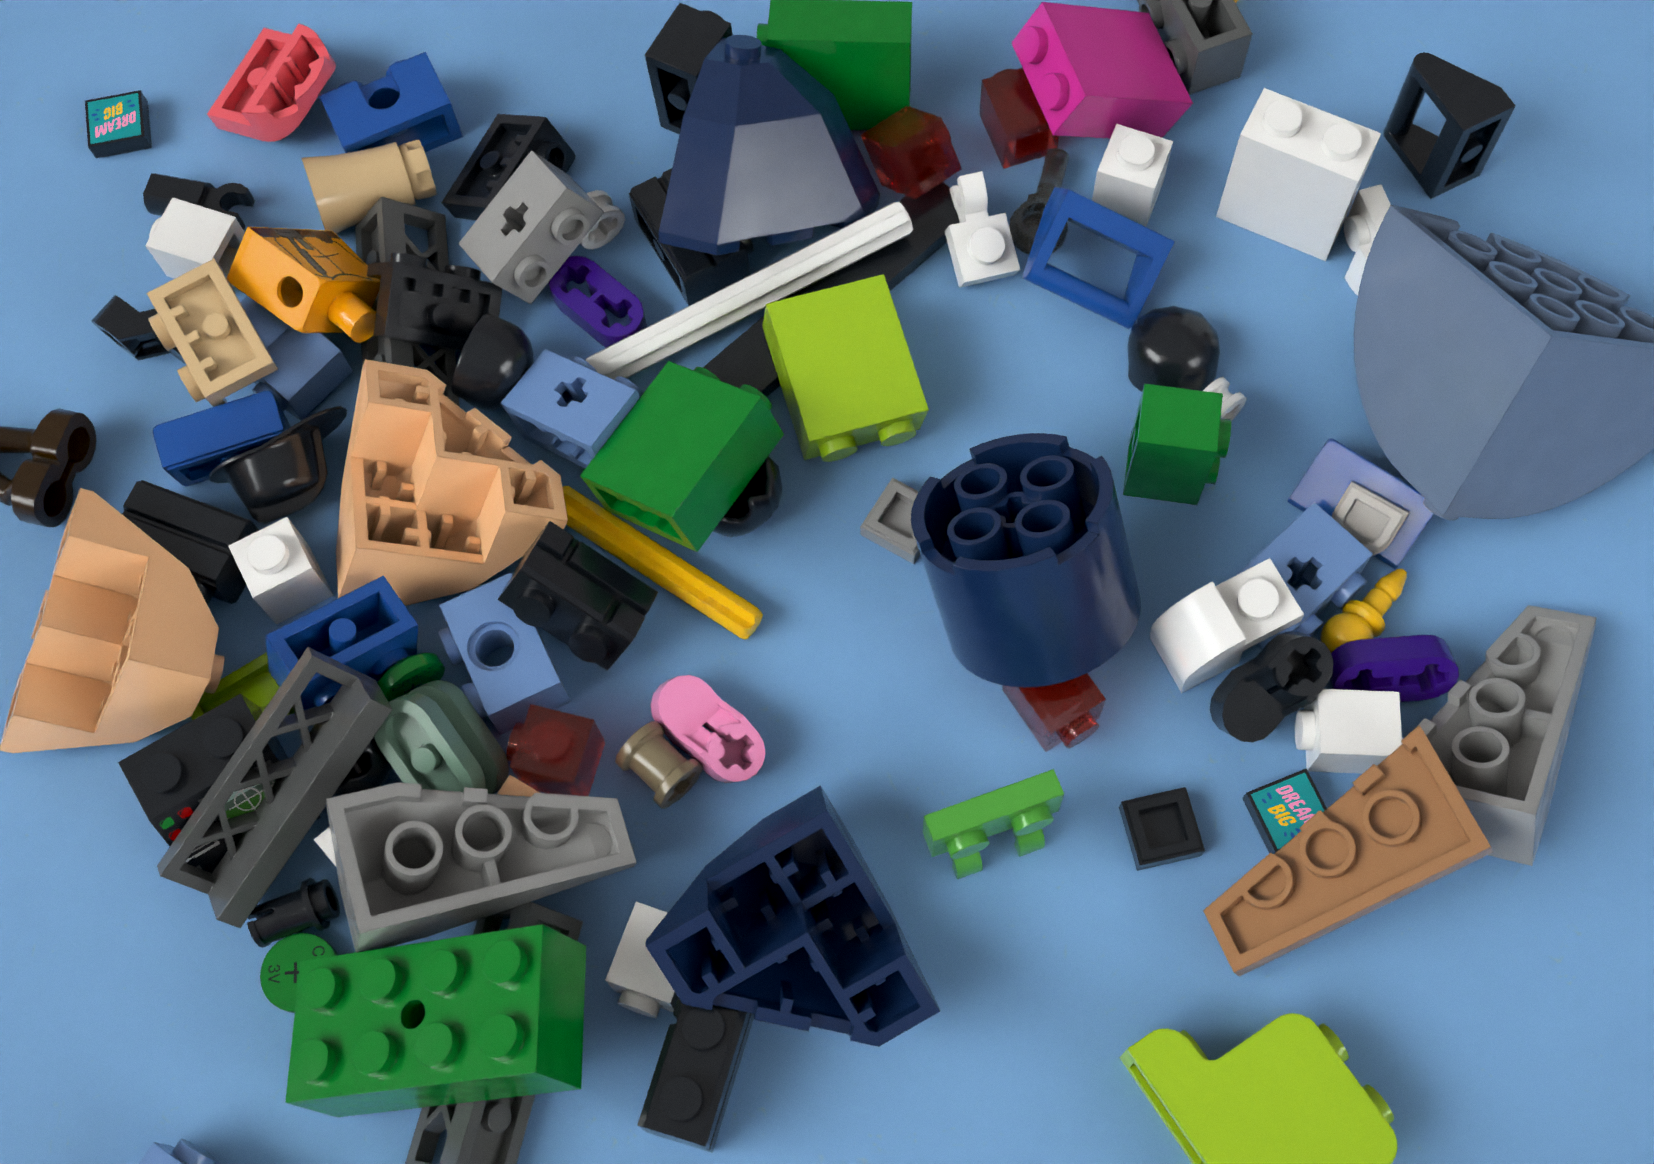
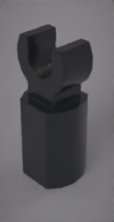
M151 173L143 192L145 207L151 214L162 216L173 197L234 216L243 230L245 229V224L239 214L229 210L235 205L253 207L255 203L249 189L242 184L228 183L214 188L208 182Z

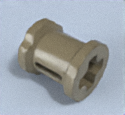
M651 721L637 730L619 750L615 762L623 771H634L655 792L654 802L661 809H665L680 800L693 787L703 771V766L696 759L687 760L663 737L665 733L664 727L657 721Z

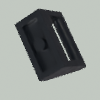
M1423 52L1417 54L1413 59L1384 129V137L1429 198L1432 199L1480 176L1516 105L1501 87L1435 55ZM1425 93H1427L1446 118L1439 136L1413 124Z

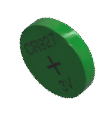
M419 653L394 664L382 675L377 683L387 701L390 702L427 682L441 680L445 672V666L436 654Z
M298 933L281 939L268 951L261 966L260 982L265 996L276 1007L286 1012L295 1013L300 961L338 955L337 952L327 941L313 934Z

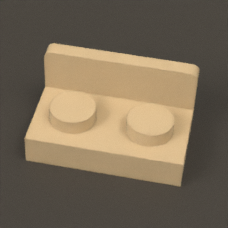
M215 259L147 293L158 313L148 318L165 349L169 351L177 347L186 366L178 369L177 372L196 403L205 398L213 407L228 403L225 397L278 370Z

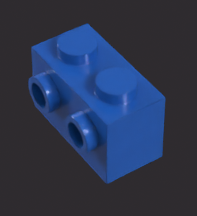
M382 576L265 635L269 673L280 687L307 647L379 681L382 675L394 664L404 658L417 654L418 623L386 578ZM316 672L300 695L303 710L330 703L342 684Z

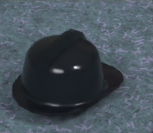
M337 406L313 414L262 446L230 458L209 473L210 481L230 483L243 504L247 507L252 518L258 523L266 524L304 509L313 503L324 489L328 471L322 440L332 433L346 418V408Z

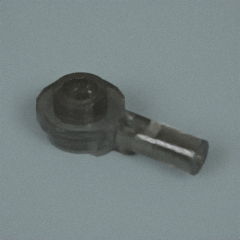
M1052 148L1047 151L1036 193L1028 195L1027 201L1014 211L1010 219L1009 228L1013 243L1021 252L1028 255L1030 254L1044 208L1054 187H1062L1069 160L1068 153L1062 149ZM1066 222L1052 253L1063 245L1067 237L1068 222Z

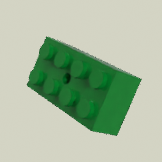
M544 924L300 961L285 1103L334 1117H345L581 1089L586 945Z

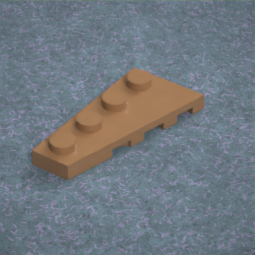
M1420 725L1401 740L1402 745L1379 765L1373 764L1353 781L1354 786L1324 812L1318 811L1300 827L1301 832L1275 854L1269 853L1203 910L1236 975L1240 977L1493 853L1489 842Z

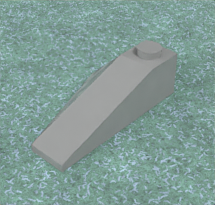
M1528 605L1489 647L1483 664L1466 682L1459 680L1448 692V701L1431 720L1424 718L1418 724L1423 729L1493 850V853L1489 854V856L1530 866L1533 865L1558 777L1596 626V617Z
M397 782L326 799L339 886L355 952L387 948L422 939L634 867L637 863L617 798L534 793L531 797L487 794L488 789L464 787L463 792L421 789L422 784Z

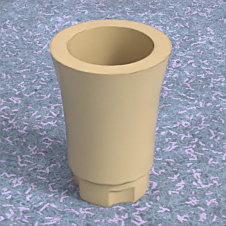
M420 140L410 141L399 147L396 142L371 149L338 155L301 158L324 229L333 231L336 234L358 224L381 197L409 205H416L415 199H426L437 195L431 169Z

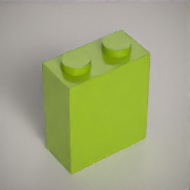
M884 274L766 304L762 328L804 460L821 456L824 462L837 461L856 453L858 450L857 446L880 440L882 446H892L908 441L917 434L916 430H920L929 409Z

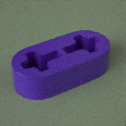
M568 257L549 281L554 302L559 310L606 348L647 327L642 303L636 295L598 264L586 257ZM573 281L580 285L586 281L591 297H587L576 288L568 292L566 284ZM604 310H609L620 319L628 314L630 324L625 327L619 323L610 326Z
M1435 635L1355 640L1346 642L1331 653L1334 665L1332 676L1329 680L1333 689L1399 692L1400 702L1421 701L1437 698L1447 693L1459 678V668L1449 646L1444 639Z

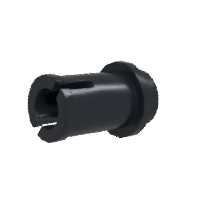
M308 878L301 882L300 889L256 905L248 919L256 917L257 920L248 922L247 926L254 942L263 948L274 941L311 927H315L320 931L327 929L330 926V920L340 915L339 902L328 880L324 879L316 882L314 879Z

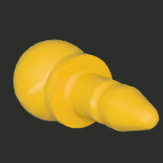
M1400 568L1380 578L1362 601L1349 600L1342 609L1343 613L1334 615L1324 624L1320 640L1331 653L1346 642L1374 639V637L1381 635L1385 630V622L1382 617L1392 606V602L1396 601L1401 595L1407 578V572Z

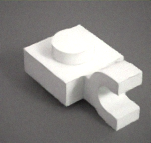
M983 172L959 176L957 179L958 185L952 186L949 190L960 223L949 225L944 231L959 288L1017 274L1021 269L1006 213L988 216V196Z

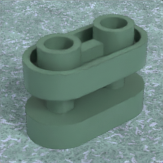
M433 680L389 702L393 710L381 725L374 738L379 749L403 783L422 784L421 789L463 792L464 787L488 789L487 794H496L500 790L509 774L507 756L468 698L456 685L443 680Z

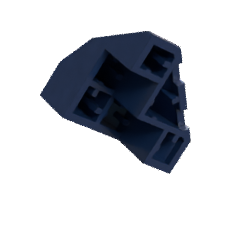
M732 35L722 38L705 57L683 116L659 228L658 243L712 255H722L739 252L740 240L766 236L767 242L771 245L810 239L813 238L814 227L831 225L842 229L875 212L879 204V190L834 94L781 49L763 46L759 39L748 35Z
M821 785L763 818L707 864L646 939L645 943L646 948L682 1004L708 1010H712L713 1005L753 1013L754 1020L809 1031L810 1026L849 1034L850 1041L877 1047L940 1012L939 1006L886 898Z

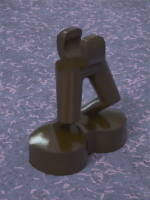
M56 409L50 411L41 420L36 429L0 426V453H31L33 456L32 460L26 459L19 466L12 480L0 472V502L8 506L12 505L13 512L20 521L45 527H56L66 519L73 501L72 482L76 473L83 471L90 464L96 449V431L90 419L83 413Z

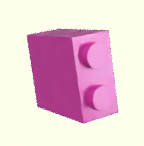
M1041 2L1011 42L1049 128L1055 136L1110 139L1116 124L1163 138L1193 104L1149 13Z

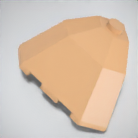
M365 359L361 371L341 485L336 543L338 598L382 576L386 578L405 606L475 589L523 557L549 521L564 530L568 518L561 475L542 460L535 464L528 462L508 446L512 436L478 409L473 408L465 412L443 394L446 384L430 371Z
M80 488L60 542L49 590L46 589L33 629L31 639H34L15 687L0 744V751L21 753L137 742L191 717L203 693L214 694L222 676L225 657L215 654L219 627L190 569L94 491Z

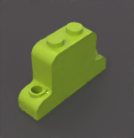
M1289 1013L1276 1018L1216 1060H1209L1187 1031L1182 1030L1178 1032L1165 1028L1149 1033L1127 1048L1119 1057L1192 1164H1391L1396 1157L1397 1139L1390 1126V1123L1394 1121V1116L1388 1104L1372 1086L1365 1084L1362 1087L1344 1063L1349 1059V1056L1338 1036L1327 1025L1322 1023L1317 1026L1311 1019L1301 1014Z

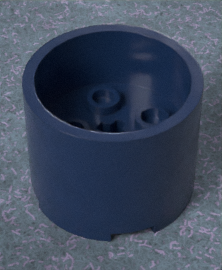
M1046 433L1018 434L990 440L969 449L972 457L971 460L956 467L941 479L930 476L914 500L911 511V526L952 651L967 670L984 680L999 685L1011 687L1048 686L1077 678L1096 669L1112 658L1127 643L1140 617L1141 597L1112 473L1102 456L1095 459L1085 452L1069 447L1066 436Z

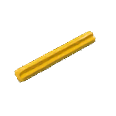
M562 486L568 518L567 526L739 638L748 639L755 632L763 617L758 607L570 486Z

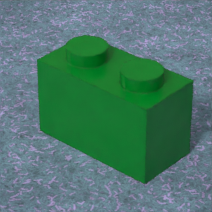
M1144 383L1129 439L1123 495L1192 505L1198 504L1205 483H1216L1220 457L1225 458L1228 452L1231 436V419L1221 418L1222 393Z

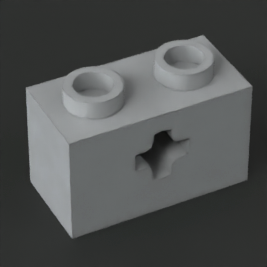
M531 150L458 244L492 283L532 304L605 212L568 174Z

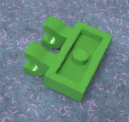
M1054 769L924 815L923 835L932 857L949 852L956 878L960 879L982 871L983 866L979 851L990 844L987 837L1012 829L1015 837L1014 845L1019 857L1044 848L1045 839L1042 828L1054 821L1052 814L1059 812L1064 792Z

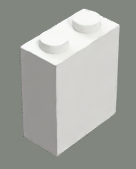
M1264 88L1240 134L1216 217L1326 261L1349 213L1381 133Z

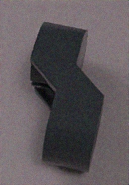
M114 295L91 320L107 337L137 360L171 353L186 364L177 347L167 351L154 332L148 318L158 314L155 309L139 312L120 297Z
M1288 631L1278 634L1268 642L1257 657L1232 670L1217 687L1210 703V713L1213 722L1220 730L1240 741L1255 742L1264 739L1273 732L1285 716L1311 704L1327 685L1332 676L1334 665L1330 650L1320 640L1300 632Z

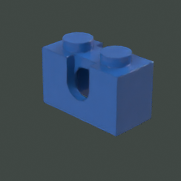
M426 52L393 63L388 67L385 77L365 85L356 80L346 82L336 89L319 95L345 153L371 149L396 142L399 147L404 143L414 140H420L424 151L428 152L463 137L451 102ZM407 129V131H405V132H404L403 134H401V135L391 136V135H393V134H396V133H398V132H401V131Z

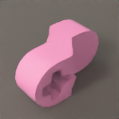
M692 675L677 676L659 685L653 693L650 704L653 719L664 727V734L670 741L693 759H696L703 766V770L714 780L724 783L745 781L756 775L763 766L766 752L764 741L758 731L743 714L721 700L714 690L701 678ZM703 725H704L705 727H707L708 729H710V730L712 731V733H711L710 731H708L707 729H705V728L703 727Z

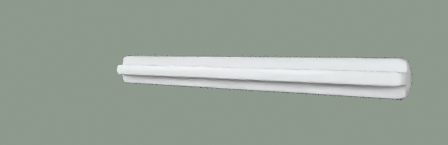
M893 202L587 357L585 361L591 364L598 373L613 380L617 376L628 378L764 309L767 303L782 300L910 235L913 231L911 218L900 202Z

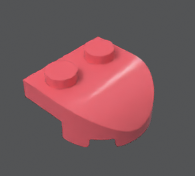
M298 23L292 34L263 28L207 115L218 129L266 142L281 140L290 135L301 124L334 73L336 63L319 36L305 25Z

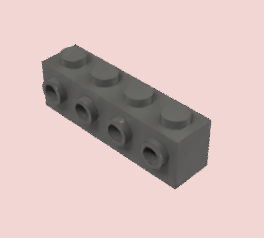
M1137 0L1139 12L1150 14L1189 95L1241 77L1252 32L1234 0Z

